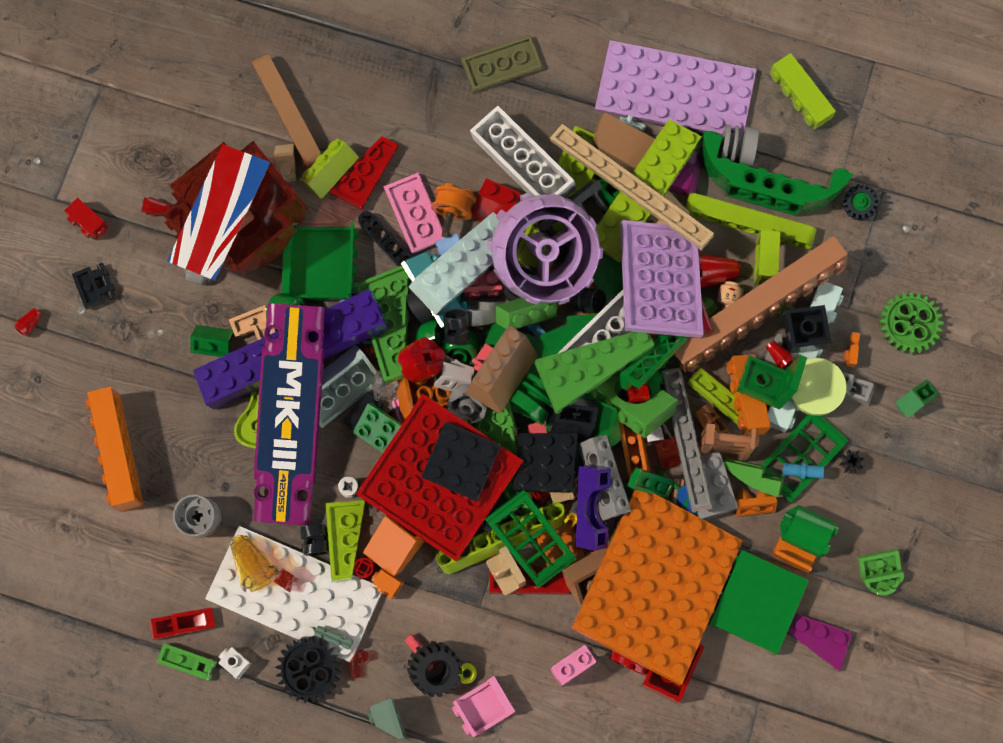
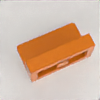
M781 537L771 555L807 574L811 572L812 564L816 556L782 541Z

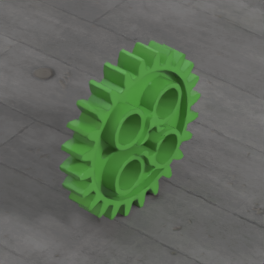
M912 291L908 294V297L905 292H902L900 297L898 295L893 297L894 301L889 299L887 302L889 306L884 305L882 309L885 312H881L879 315L884 319L878 322V324L884 325L880 332H886L883 339H890L888 345L894 343V350L901 347V353L908 349L910 355L914 352V349L920 354L922 349L927 351L929 346L933 347L935 345L934 340L938 341L940 339L937 334L943 332L939 327L944 324V322L938 321L943 316L936 313L939 307H932L935 301L933 300L928 303V296L921 299V293L914 297ZM900 308H905L908 311V315L902 314ZM919 313L925 314L927 320H922L919 317ZM895 326H901L903 333L897 332ZM914 331H919L922 334V338H917L914 335Z

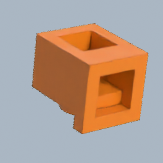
M384 569L376 571L371 579L373 584L377 586L376 590L384 595L388 593L387 598L390 600L395 599L405 583L399 577L389 575Z

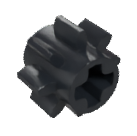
M849 449L846 452L847 456L843 454L840 456L843 461L839 466H843L845 469L844 473L851 471L854 475L856 474V468L859 470L863 469L860 463L864 458L859 457V451L851 453ZM850 459L851 461H855V464H848V460Z

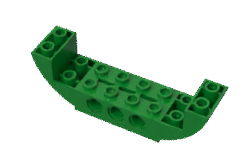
M704 131L699 145L703 166L712 181L725 192L724 196L798 217L799 213L812 212L830 204L841 194L853 176V173H849L846 169H834L827 181L826 188H824V186L819 184H807L802 179L793 180L787 178L786 175L781 173L772 174L764 168L755 169L746 163H734L725 157L717 158L723 137L717 132Z

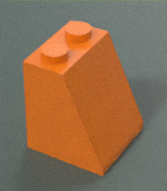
M386 515L363 553L368 556L370 561L378 564L386 573L394 577L404 570L425 541Z

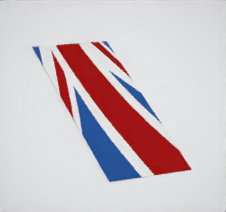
M222 144L167 262L215 280L270 162Z

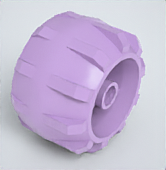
M531 193L520 195L521 201L515 204L507 212L501 209L495 216L500 221L493 238L487 239V249L492 253L495 267L493 271L512 293L525 299L527 302L536 305L538 303L557 302L560 305L569 302V299L578 294L584 287L587 286L589 288L594 281L592 277L597 269L599 259L603 258V247L600 246L596 231L597 224L578 204L554 193L537 196ZM543 219L561 221L566 229L551 237L541 232L533 233L530 237L523 233L529 225ZM520 237L527 240L528 250L538 258L537 275L525 273L518 263L516 250ZM570 240L565 260L557 269L549 273V262L557 258L559 246Z

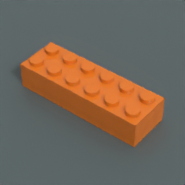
M111 386L87 392L88 399H86L88 410H91L92 413L90 423L96 432L94 442L100 450L98 461L104 469L102 480L108 488V493H106L107 502L111 507L120 512L142 507L144 504L120 394Z

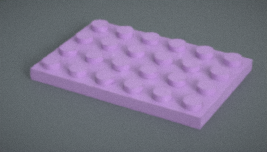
M622 220L620 228L625 331L701 338L704 334L698 248L667 225Z

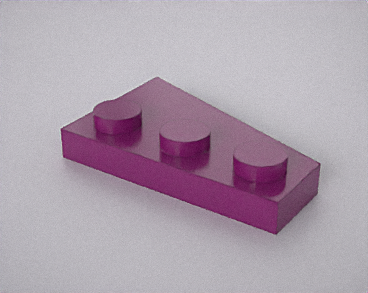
M795 613L787 633L840 672L852 633Z

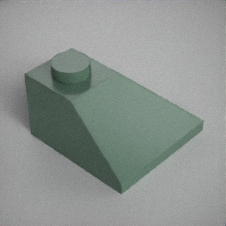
M390 698L370 706L371 711L368 712L371 724L375 723L376 727L400 740L407 738L395 699Z

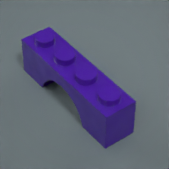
M594 464L579 466L576 547L594 551L608 548V527L602 523L598 516L597 500L605 489L610 488L611 468Z

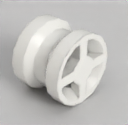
M344 477L340 480L338 489L344 497L353 498L359 490V485L354 478Z

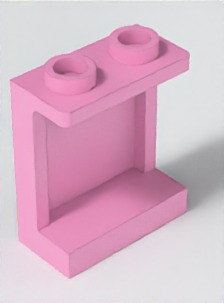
M584 645L558 662L550 670L562 687L593 666L596 660Z
M495 676L457 700H454V706L451 707L456 717L459 718L461 716L465 724L462 727L467 736L472 735L473 738L515 712Z

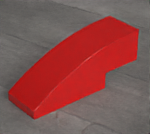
M212 607L149 620L152 641L215 628Z

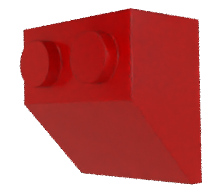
M486 178L478 193L471 219L482 222L492 212L496 215L501 209L507 212L521 201V193Z

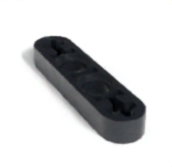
M364 211L359 215L358 223L360 227L397 267L402 266L401 259L398 256L399 253L404 259L413 258L373 213ZM363 218H370V222L374 227L371 229L368 223H364ZM377 230H383L385 235L383 238L378 239L374 236V233ZM395 243L397 250L394 252L387 251L388 244Z

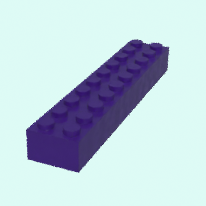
M370 289L325 309L324 340L322 344L324 359L389 330L377 298ZM279 331L270 334L273 339H277ZM316 331L310 333V340L313 342L318 340L319 335ZM265 337L193 370L204 402L208 407L214 410L259 389L262 347L265 344Z

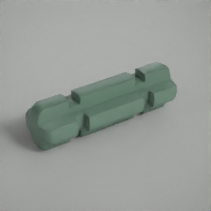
M317 626L314 632L315 636L323 637L324 640L338 646L342 645L345 649L349 650L353 645L352 639L344 638L343 635L329 629L326 630L322 626Z

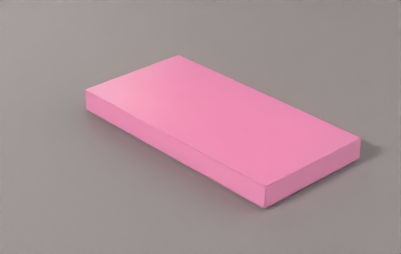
M419 172L384 186V190L412 255L434 247L435 241L444 238L441 236L443 228L436 212L431 209L432 202Z

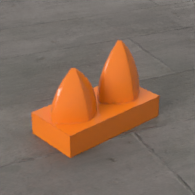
M743 487L737 493L736 503L738 508L735 510L736 517L776 512V496L758 491L756 498H752L751 494Z

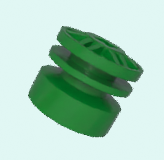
M530 373L527 379L533 384L530 385L523 381L522 385L526 388L527 392L524 393L516 390L509 401L532 420L543 425L550 416L545 406L547 405L551 408L553 406L541 378Z

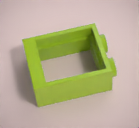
M766 228L761 230L756 240L753 286H759L779 273L781 232L775 231V229Z

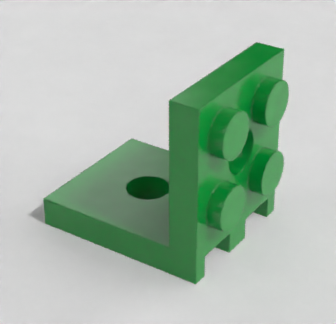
M749 355L736 391L780 410L797 392L807 357L799 355L787 370H783ZM757 377L763 378L765 385L758 383Z

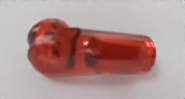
M359 650L350 659L351 679L361 678L360 667L369 659L367 651Z

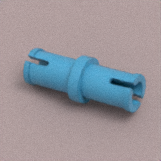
M783 463L782 475L800 476L801 479H805V477L823 479L824 466L806 465V463H801V465Z

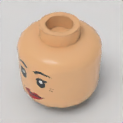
M727 281L719 287L717 303L722 306V309H725L743 297L744 290L740 287V284Z

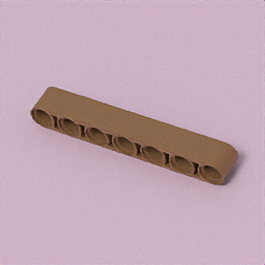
M267 53L251 61L306 168L309 169L316 162L317 157L322 154Z

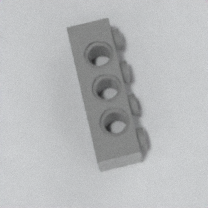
M607 435L593 437L578 444L583 465L594 464L611 468L610 488L605 489L597 500V509L601 521L613 519L631 512Z

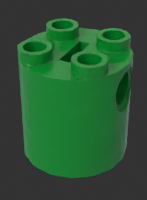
M800 505L787 511L780 523L782 541L818 558L827 555L831 544L828 542L832 537H835L839 529L836 522Z

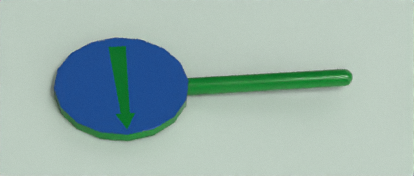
M657 465L654 467L662 476L670 478ZM675 483L673 487L678 491V506L692 514L696 513L691 510L686 485L680 488Z

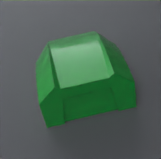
M586 394L585 399L596 400L598 405L595 427L589 439L607 435L610 447L612 448L622 440L617 408Z

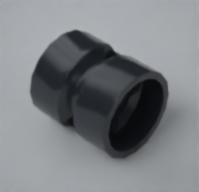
M583 288L578 294L570 298L569 303L574 312L596 314L605 308L606 296L602 289Z
M451 309L444 312L445 342L451 345H460L470 340L468 312L463 309Z
M312 524L300 527L301 539L304 540L302 544L303 556H316L329 552L328 541L324 540V537L327 536L325 524Z

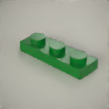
M636 467L627 486L651 495L654 493L667 499L675 481Z

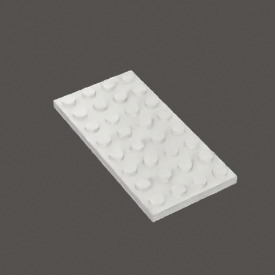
M238 526L205 599L300 641L303 636H305L307 641L310 636H313L314 642H316L319 638L314 635L317 626H322L326 630L329 629L341 634L344 638L348 637L353 640V645L349 650L343 648L342 645L338 646L329 641L327 648L334 647L333 655L339 654V658L352 663L382 593L376 590V585L355 575L352 576V580L332 582L329 564L308 555L303 556V553ZM322 637L321 644L323 645L327 641Z

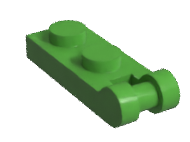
M165 643L157 659L159 664L208 681L211 680L212 675L210 674L213 667H216L217 661ZM200 663L206 664L203 672L198 670Z

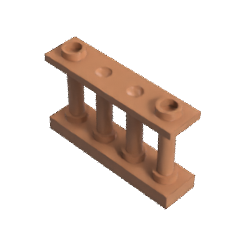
M707 423L699 437L700 455H707L711 451L741 454L740 461L745 462L755 447H758L759 435H756V429L754 428L751 429L747 436L718 433V430H715V424Z

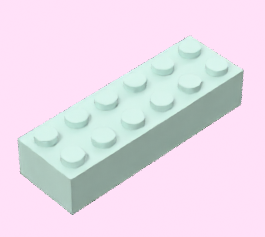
M494 212L420 273L410 284L409 288L435 316L494 265L492 253L487 249V239L493 238L500 221L495 217L496 214Z

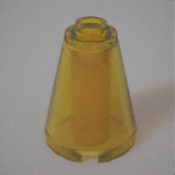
M238 535L232 539L230 547L240 586L244 592H246V589H250L251 592L259 590L271 583L270 578L273 575L275 578L278 576L279 571L277 567L247 535Z

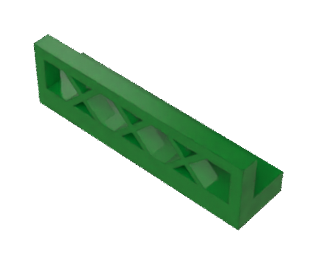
M660 334L653 341V349L637 360H633L620 373V387L626 391L632 385L640 389L688 340V337Z

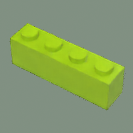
M791 53L772 65L770 71L771 78L774 82L779 83L783 94L792 100L794 108L802 113L808 126H812L815 130L833 118L836 112Z

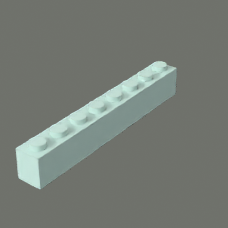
M826 282L822 286L818 284L809 307L825 305L829 325V323L833 324L837 315L834 310L836 305L840 306L844 295H841L843 288ZM823 349L792 353L794 361L799 355H803L807 359L820 358ZM791 399L780 410L772 406L769 407L768 417L771 428L784 433L788 428L792 429L796 419L793 417L795 410L799 411V409L793 404Z

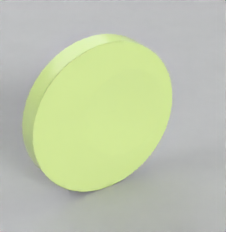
M822 358L807 359L798 390L790 399L799 410L806 414L814 416L828 414L834 411L844 400L846 394L845 377L839 367L831 361Z

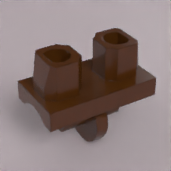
M709 403L692 414L703 430L708 423L715 424V430H718V433L727 434L730 432Z

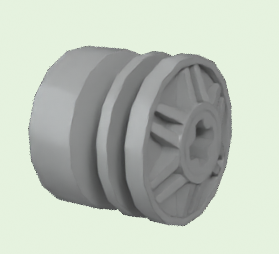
M726 124L721 134L723 137L718 151L719 157L726 158L729 156L731 162H734L735 157H739V163H746L753 167L759 129L746 127L743 135H739V126L735 125L734 133L732 134L731 125Z
M197 494L188 495L180 499L175 505L173 522L176 528L184 535L197 538L207 537L218 529L221 522V511L218 504L210 498ZM199 513L203 514V517H201L200 520H196V517L199 516Z

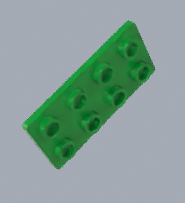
M368 403L353 433L383 453L402 424L372 403Z

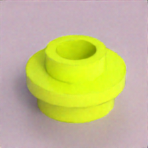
M469 663L462 664L460 666L462 674H459L460 682L469 684L477 676L476 668ZM464 670L471 672L469 677L463 676Z

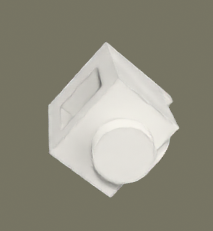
M233 647L230 650L226 648L219 656L221 659L219 664L236 679H240L252 664ZM231 658L236 660L234 665L229 664Z

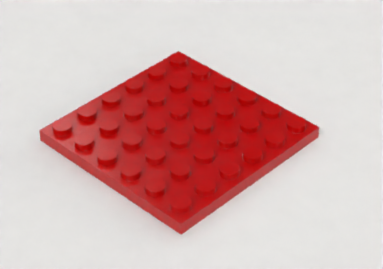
M422 394L356 495L457 562L524 460L501 446L477 501L421 478L445 421L495 442L425 394Z

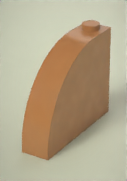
M604 112L595 128L593 146L632 174L655 138Z

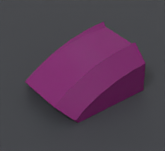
M693 152L669 188V192L686 197L691 193H695L703 161L697 152Z

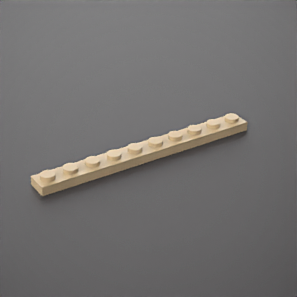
M562 124L550 137L551 142L700 250H703L714 237L712 231Z

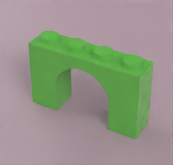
M623 369L611 375V378L587 393V395L617 408L619 422L624 423L643 438H646L676 413L678 401L664 390H661L649 401L641 404L623 401L617 396V393L623 389L620 387V373Z

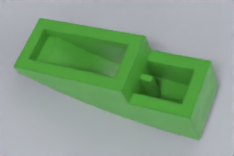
M729 458L724 461V466L750 487L772 496L779 497L781 495L784 479L765 475V466Z

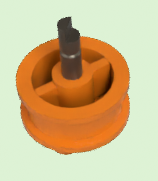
M450 183L436 187L435 194L437 196L436 200L431 203V209L437 214L446 217L445 225H443L442 237L448 238L453 219H471V206L476 202L473 191L456 188L455 185Z

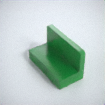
M196 325L190 336V353L216 357L229 354L230 341L234 335L233 330Z

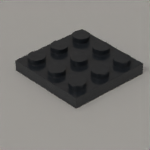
M445 421L421 478L477 501L501 445Z
M519 433L517 456L524 461L514 475L513 490L515 492H521L524 489L525 492L574 493L579 442L578 433Z

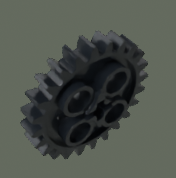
M303 636L301 637V643L298 639L293 640L294 646L289 643L286 645L288 650H281L284 657L277 658L281 664L275 668L281 670V672L276 677H282L283 679L278 684L286 685L283 692L290 690L289 697L296 694V701L303 697L304 703H307L309 698L314 703L317 700V696L320 700H323L324 693L328 696L331 694L329 688L335 689L337 687L333 682L340 681L336 674L342 672V670L337 669V666L342 663L335 661L339 654L333 655L334 647L328 649V641L322 645L321 638L314 642L313 636H310L308 641ZM310 651L317 653L318 659L316 661L310 659ZM293 659L299 662V669L292 667L291 661ZM320 661L325 662V664L314 668L312 671L293 678V674L311 667ZM319 669L326 672L325 679H321L318 676ZM301 678H305L308 681L307 688L300 685Z

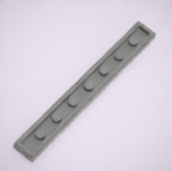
M681 367L662 370L665 392L678 400L676 413L671 417L691 510L696 512L712 509Z

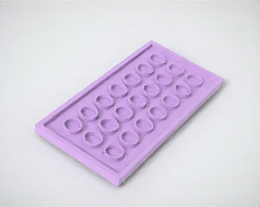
M610 40L595 112H606L610 115L628 118V115H631L635 120L665 125L668 119L691 131L700 133L714 131L720 136L726 124L731 125L732 134L734 133L735 125L739 126V135H743L756 69Z

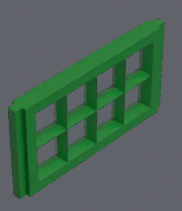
M808 414L760 466L766 467L765 475L778 477L768 467L776 458L782 464L788 463L780 454L787 447H790L799 456L792 464H798L803 459L808 465L825 467L849 440L821 415L814 416ZM810 422L822 431L814 441L803 431ZM799 434L810 443L803 452L791 443ZM824 435L836 444L828 453L817 444ZM813 447L825 456L817 465L805 456ZM796 476L801 482L794 490L783 482L781 495L792 503L814 478L805 477V479H801L800 476Z
M524 489L485 518L538 588L577 559ZM525 503L532 511V514L520 522L513 512ZM510 515L517 525L505 534L498 523ZM536 517L543 527L531 536L524 525ZM521 528L528 539L515 547L508 537ZM547 531L554 541L541 549L534 539ZM531 542L538 550V553L526 561L519 550ZM557 544L564 555L552 563L545 552ZM542 555L549 566L536 574L529 564Z

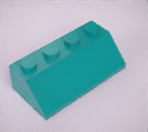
M424 252L401 264L413 282L420 273L439 257L435 253ZM460 295L436 316L434 315L441 328H445L443 313L447 310L471 309L466 301L463 302Z

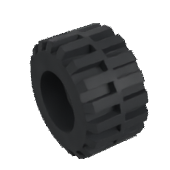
M431 641L430 645L425 642L422 648L420 646L416 647L417 652L411 653L412 660H408L407 663L410 667L407 668V672L413 684L423 694H428L430 697H434L435 694L438 697H442L444 692L446 694L451 693L449 689H455L457 687L456 681L460 682L461 680L459 674H462V669L460 668L462 664L458 659L459 657L450 647L442 642ZM432 661H444V668L438 676L434 678L425 677L426 668Z

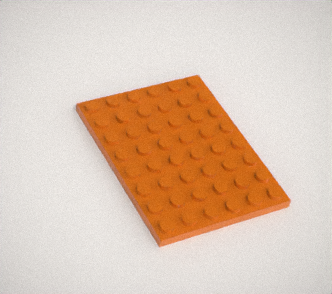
M634 489L628 501L631 512L622 515L571 629L678 685H682L743 540L703 519H699L696 515L654 493L651 495Z

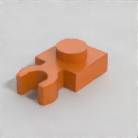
M852 332L849 336V348L845 350L843 361L846 362V368L854 369L857 365L860 333Z

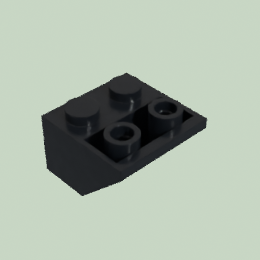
M578 398L576 402L567 405L557 415L553 410L549 433H578L579 437L589 439L595 427L598 413L596 400Z

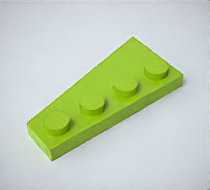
M364 500L326 503L332 582L352 580L365 507Z

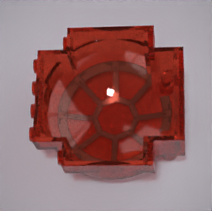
M254 141L241 150L270 162ZM222 142L169 185L174 191L171 194L178 202L162 215L166 218L164 223L171 231L175 230L177 232L175 236L177 239L222 144L226 145L225 142ZM271 162L249 207L254 219L237 232L220 270L233 271L234 273L238 271L241 275H244L248 271L267 265L283 252L293 234L297 231L292 226V223H301L305 218L304 212L309 208Z

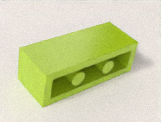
M336 139L329 144L327 150L322 155L317 157L316 162L303 173L299 180L313 195L322 199L359 157L346 142Z

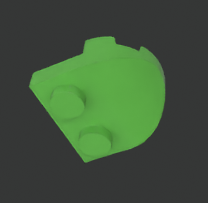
M897 549L857 556L862 582L877 595L891 594L896 591L900 582H903L904 572L901 570L899 551Z

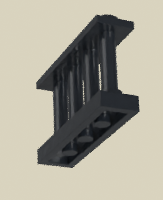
M592 179L568 198L578 204L589 216L591 215L584 207L583 202L587 198H593L604 215L609 209L598 194L599 189L603 186L595 179ZM543 219L536 222L533 226L537 232L547 233L551 237L557 234L553 229V224L558 220ZM564 244L559 246V251L562 255L557 260L560 263H563L569 250Z

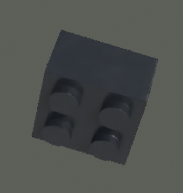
M825 305L785 310L782 317L788 351L790 353L829 348L832 341Z

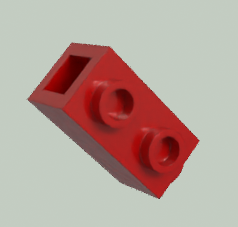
M78 197L64 210L68 215L66 219L73 226L78 224L82 228L80 232L87 238L91 236L94 240L103 237L109 228Z

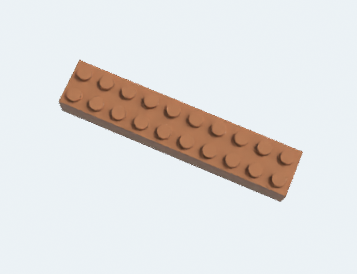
M834 236L711 317L710 322L713 333L707 335L703 327L704 335L701 338L688 337V340L672 355L684 373L688 371L693 372L699 367L698 364L704 360L706 362L715 357L716 352L726 350L732 345L731 342L736 339L741 340L748 334L749 330L762 326L767 318L776 317L782 308L792 306L800 296L803 295L805 297L813 291L812 288L818 284L819 286L824 285L833 274L838 275L846 269L847 252Z

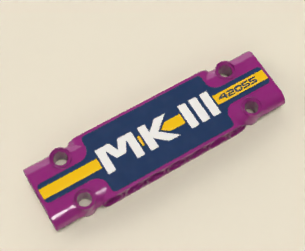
M267 304L266 329L264 331L265 344H263L261 356L254 463L256 487L253 492L255 497L253 521L303 526L310 525L311 507L314 495L313 484H315L324 362V348H322L324 340L325 307ZM273 328L279 331L277 339H273L270 336V331ZM312 331H316L319 335L316 342L310 340L309 335ZM261 487L268 489V496L261 495ZM300 490H305L308 493L307 499L300 498Z

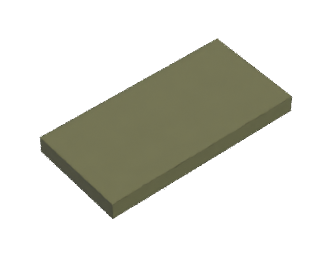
M531 35L461 58L473 94L543 70V65Z

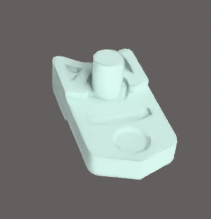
M628 115V118L620 116L621 121L641 132L646 129L645 124L632 121L633 116Z

